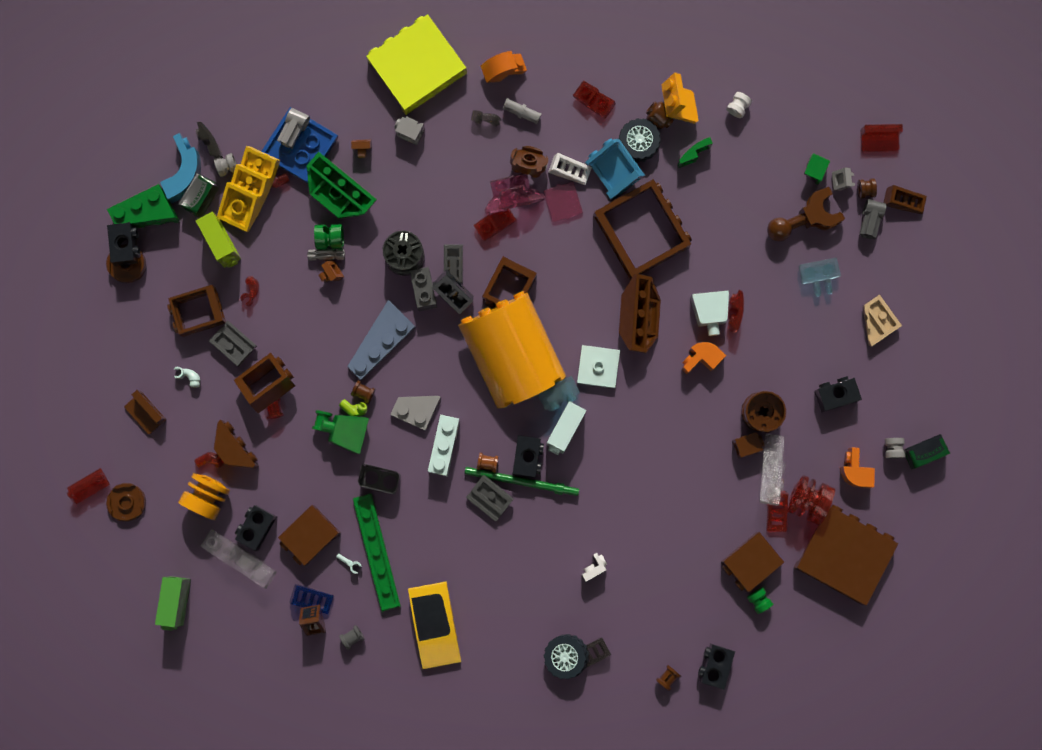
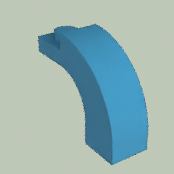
M180 133L174 135L173 138L182 157L181 167L174 176L160 182L167 199L171 203L182 199L196 173H201V159L195 147L191 148L187 137L183 138Z

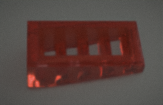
M767 491V531L787 532L789 496L787 491ZM773 498H782V501H776ZM773 506H782V509H775V508H772V507H773ZM772 514H782V517H774ZM772 521H781L782 525H773Z

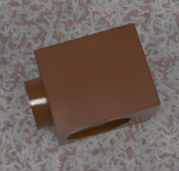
M757 432L732 440L738 459L763 451L764 441L761 435L758 436Z

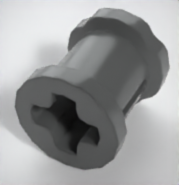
M357 625L353 626V629L348 633L339 635L347 650H350L351 646L360 640H365Z

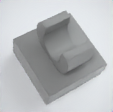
M842 168L832 172L834 191H841L855 186V183H852L854 173L851 172V168Z

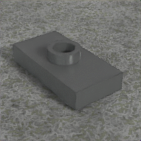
M444 244V271L447 269L460 283H463V244Z

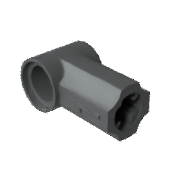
M871 199L866 200L859 235L868 239L876 238L880 221L883 219L886 211L885 203Z

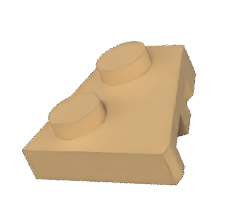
M880 295L862 306L870 347L902 326Z

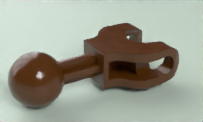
M826 187L814 192L807 200L806 206L799 211V215L788 220L782 217L771 220L767 227L769 237L774 241L782 242L789 238L793 229L805 225L806 229L816 227L820 230H828L842 223L845 220L842 212L830 214L823 208V202L833 194L831 188Z

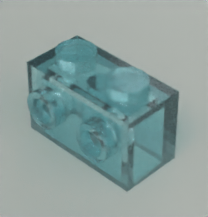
M570 376L555 383L553 387L537 394V397L544 411L549 409L552 412L560 408L559 404L565 401L568 404L569 401L577 400L580 392L573 377Z

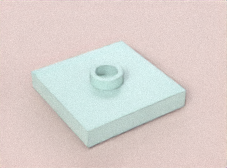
M582 345L577 384L615 388L620 350Z

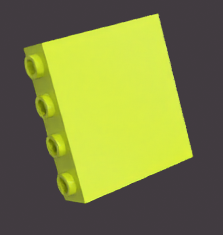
M428 14L417 18L410 27L402 28L398 35L389 37L382 46L371 49L366 56L368 63L373 66L401 105L405 115L467 74L466 66Z

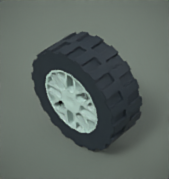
M639 118L626 123L619 135L622 144L638 163L650 160L657 153L661 140L660 132L657 130L656 125L654 126L651 121Z
M571 634L560 635L548 643L544 650V663L548 668L547 670L553 676H557L559 679L574 678L587 667L589 651H587V646L583 643V640L577 638L578 636H572Z

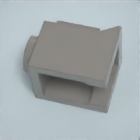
M406 116V118H398L394 129H396L395 132L398 137L417 145L425 127L423 123L418 124V121Z

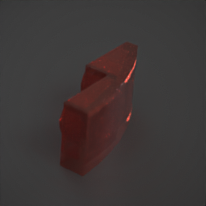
M584 80L573 94L575 99L605 119L616 105L613 99L600 93L598 88Z
M505 204L491 215L488 214L474 224V227L482 239L486 241L516 222L517 219L508 205Z
M741 290L736 294H732L728 303L731 305L729 310L736 313L731 315L728 322L731 325L729 331L733 333L739 330L743 317L744 296Z

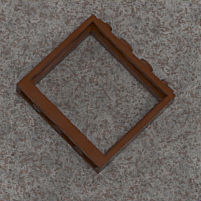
M654 179L594 211L593 214L630 281L634 274L641 275L691 246V236L682 229L681 219L678 215H674L671 210L673 209L669 199L664 198L661 185L656 183ZM651 189L682 243L635 268L604 214Z

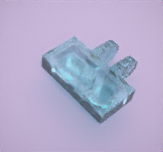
M837 257L798 266L802 284L813 282L816 297L821 296L819 281L824 280L827 294L833 293L831 279L841 276Z

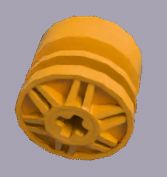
M193 473L191 478L198 481V484L188 482V485L194 489V492L184 491L178 503L199 515L216 520L221 509L214 502L215 500L225 502L226 499L220 496L219 493L228 495L230 490L221 482L209 476Z

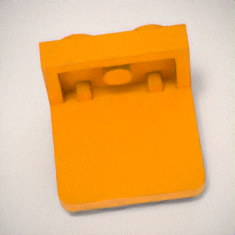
M674 72L661 84L666 116L695 124L698 122V114L694 93L683 88L681 74Z

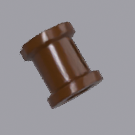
M358 380L352 389L351 396H357L369 404L376 389H371L361 384V381Z
M667 665L666 671L656 681L670 691L672 684L677 678H681V675Z

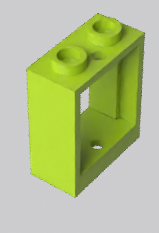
M212 211L195 220L216 260L224 268L236 265L241 258L221 220Z

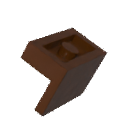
M136 390L131 394L134 398L124 408L147 434H151L167 419L142 391Z

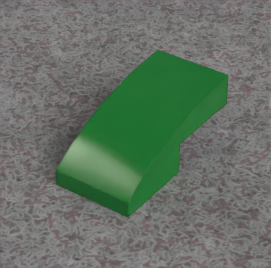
M711 137L705 138L692 146L679 160L678 168L696 162L698 159L697 153L710 149L713 144Z

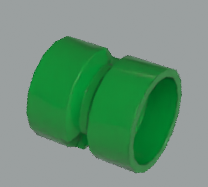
M332 224L330 227L315 225L314 242L316 250L327 249L328 246L332 249H343V225Z

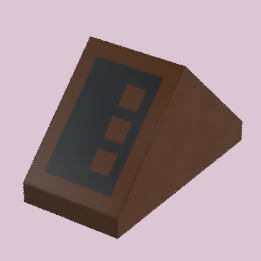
M320 605L304 607L300 610L299 625L307 636L326 633Z

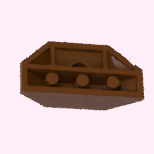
M634 274L621 295L619 334L630 351L647 353L658 338L661 299L653 284V278L640 274Z

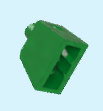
M335 415L333 422L322 420L320 431L330 433L328 442L352 453L360 454L369 418Z

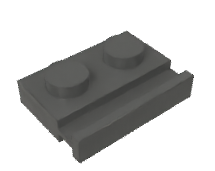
M228 320L209 340L238 367L251 354L253 349L257 347Z
M485 475L480 478L466 497L494 521L499 519L514 500V498Z

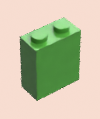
M173 576L162 578L155 625L161 626L160 629L173 630L179 626H184L191 579Z

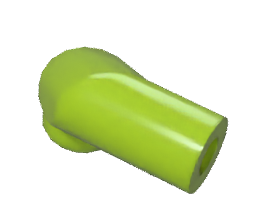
M343 399L339 404V407L348 415L355 417L364 415L368 408L364 402L351 405L346 399Z

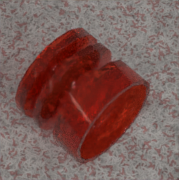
M802 475L790 495L788 512L794 514L797 510V516L801 517L807 511V521L821 525L833 502L835 488L821 483L816 490V480L811 479L808 483L809 477Z

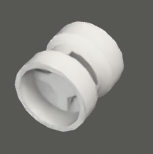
M736 92L733 96V102L729 103L726 110L737 118H743L745 109L751 105L752 100L747 95Z

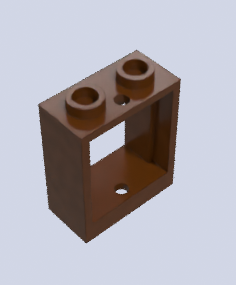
M503 256L482 295V300L485 301L484 304L495 308L496 303L501 301L491 296L490 293L503 268L528 280L523 289L524 293H529L537 273Z
M214 285L168 298L170 303L167 304L168 311L175 320L173 328L182 337L226 324L218 292ZM208 295L215 320L186 329L178 304Z
M269 353L234 379V382L250 406L258 414L295 387L291 380L294 376L288 369L284 370L285 363L279 356L275 358L272 353ZM276 368L281 377L255 396L250 386Z

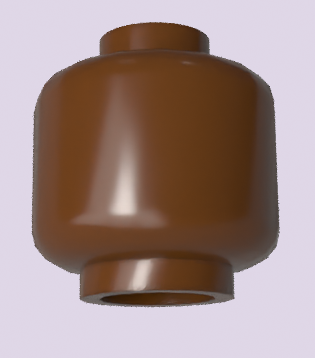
M662 101L658 103L653 102L646 111V120L653 122L657 129L668 128L674 121L673 118L666 116L665 104Z

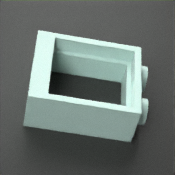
M570 401L568 402L546 445L549 446V451L556 455L565 452L586 413L585 409Z

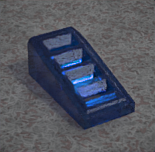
M295 584L289 602L292 605L304 608L314 606L312 604L315 595H318L316 605H321L322 598L326 597L321 611L328 614L334 595ZM303 591L301 599L298 601L299 592ZM307 593H311L308 603H305Z

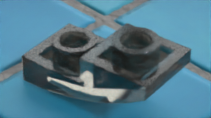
M197 122L198 129H196L198 140H202L207 145L210 156H213L215 159L219 157L224 158L214 136L202 122Z

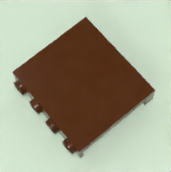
M833 504L832 506H825V512L800 560L795 563L793 568L855 602L867 606L899 543L894 541L895 538L887 533L882 535L877 532L875 526L868 523L866 525L860 523L858 517L849 514V516L845 515L840 507Z

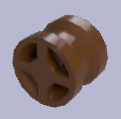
M874 178L868 181L858 180L857 192L860 199L866 196L876 197L877 184Z

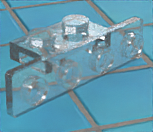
M765 434L760 503L777 506L780 504V494L784 487L782 474L785 471V463L783 462L784 436Z

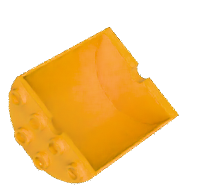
M524 291L513 295L514 299L510 301L504 299L496 303L497 307L492 310L487 307L479 311V315L474 318L468 316L460 320L461 324L458 325L497 408H504L511 403L517 404L553 387L556 382L562 381L566 377L528 292L524 293Z

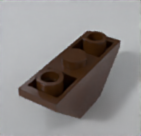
M219 420L214 450L222 461L230 466L255 469L259 467L256 463L258 461L257 457L252 451L248 453L245 449L246 443L240 436L238 438L233 433L235 429L231 423Z

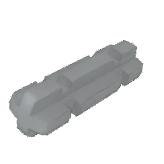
M334 249L308 250L307 256L310 261L317 259L334 260L335 258L337 260H344L345 251L344 249H336V251Z

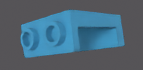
M611 138L603 143L602 149L592 152L585 163L593 168L608 189L607 195L609 198L616 199L645 175L620 139L612 140Z

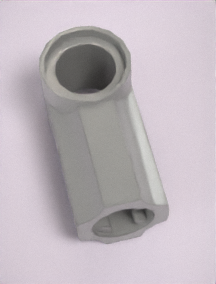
M291 108L286 116V124L277 141L293 149L301 131H304L308 126L310 116Z

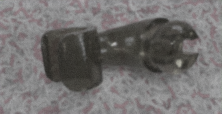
M473 110L471 120L477 124H481L482 121H486L494 126L501 124L499 123L501 118L496 114L483 113L478 110Z

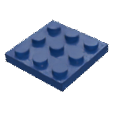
M289 107L261 152L281 160L279 167L308 183L306 167L318 152L326 157L339 137L334 132L310 119L306 129L301 131L293 149L282 145L277 139L286 124V116L292 108Z

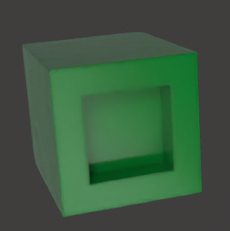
M813 153L807 162L804 175L815 179V184L819 185L830 160Z

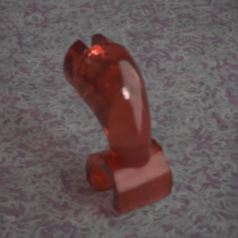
M249 276L245 280V283L249 286L250 293H244L240 297L241 301L247 297L250 298L246 306L252 305L253 299L259 291V282L253 276Z

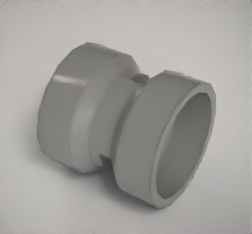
M232 153L226 155L225 159L220 157L214 159L220 177L225 176L229 171L234 173L237 163Z
M904 438L885 439V445L887 446L885 458H905V451L903 450Z

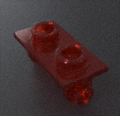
M100 468L67 487L69 491L67 495L78 504L106 488L110 483Z

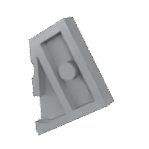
M398 397L390 415L426 431L441 397Z

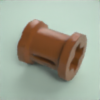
M480 452L477 470L483 468L496 473L499 456H486Z

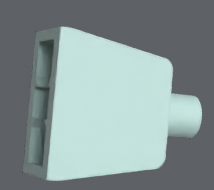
M729 290L692 294L690 299L698 326H707L708 336L720 335L719 325L725 324L728 319Z

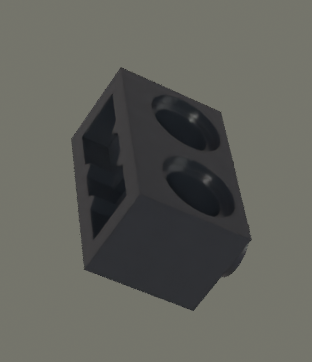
M254 505L253 508L249 507L244 516L246 518L244 524H240L236 529L235 534L237 536L235 540L254 551H258L277 516ZM258 513L264 516L261 524H257L255 521V516ZM249 530L254 533V538L251 541H248L245 537L246 532Z
M711 643L709 647L706 646L703 655L705 663L704 666H700L698 671L699 681L724 690L735 651ZM716 651L722 652L723 658L721 661L716 662L713 659ZM711 670H716L717 678L713 681L709 680L708 673Z

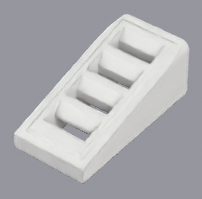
M557 153L553 157L548 172L586 185L592 167ZM559 161L562 162L560 169L557 168ZM566 164L569 165L567 172L564 171ZM573 167H577L574 175L571 174ZM583 169L584 171L582 177L580 178L578 177V175L580 173V170Z

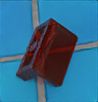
M903 124L864 125L860 130L861 151H899V135L903 132Z

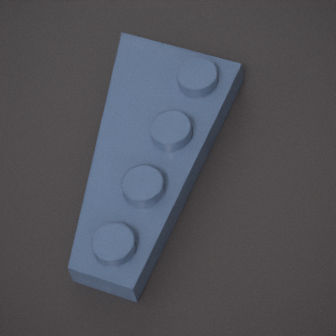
M388 300L347 367L362 381L416 327Z

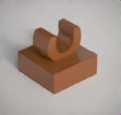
M372 139L352 140L351 149H358V158H366V149L372 147Z
M326 261L321 265L324 271L318 276L322 282L325 280L326 282L329 280L340 281L344 278L335 261Z

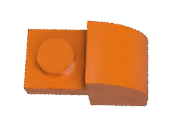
M512 51L497 54L480 65L486 83L501 82L508 75L523 74L527 71L522 55L512 54Z
M697 343L689 350L694 356L689 355L682 362L684 364L682 370L688 374L700 361L712 371L727 355L712 343Z
M848 448V452H845V463H847V466L840 467V474L843 480L853 487L874 488L875 468L859 467L860 448Z

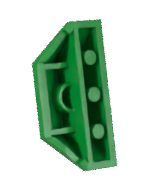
M320 152L306 166L309 194L339 219L365 215L377 201L375 197Z

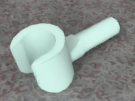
M340 554L337 555L336 558L346 563L353 573H358L352 569V566L354 564L361 566L360 562H352Z

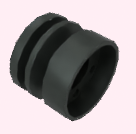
M403 230L396 231L388 236L382 249L383 257L390 270L395 274L408 276L411 275V270L420 269L423 266L425 259L424 249L415 234ZM401 248L406 250L407 253L405 255L400 253L399 250Z

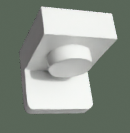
M597 553L593 554L598 564L596 567L594 564H591L583 569L585 573L581 575L585 581L606 571L604 566L607 563L602 554L600 556Z

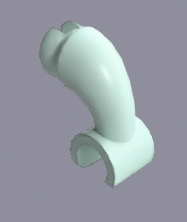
M181 367L174 368V370H181V374L174 376L175 378L183 379L187 376L190 381V387H200L201 380L195 371Z

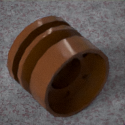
M760 391L751 394L745 399L742 404L741 415L749 428L755 431L769 432L776 430L782 425L786 418L787 409L779 395L770 391ZM759 407L766 409L764 412L765 416L758 414L760 411Z

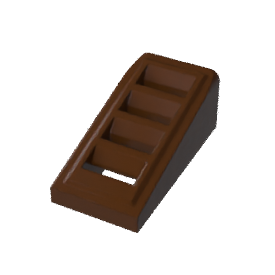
M892 185L886 189L883 203L891 208L923 214L927 196ZM915 199H918L917 207H914Z

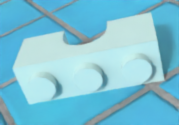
M440 415L428 468L429 473L448 477L453 447L460 424L459 418Z

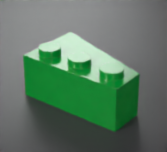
M159 184L107 209L114 224L130 222L135 228L180 222L171 202L167 199L163 188Z

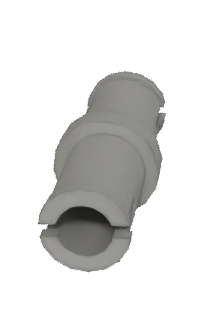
M509 98L506 99L503 110L518 115L517 118H524L535 124L538 123L542 114L526 107L527 105L525 104L521 105Z

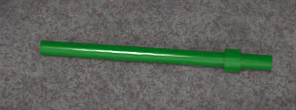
M466 467L464 473L477 477L485 475L492 480L553 491L558 495L569 494L578 496L579 493L578 488L564 486L563 483L558 482L557 484L481 469L477 470L471 467Z

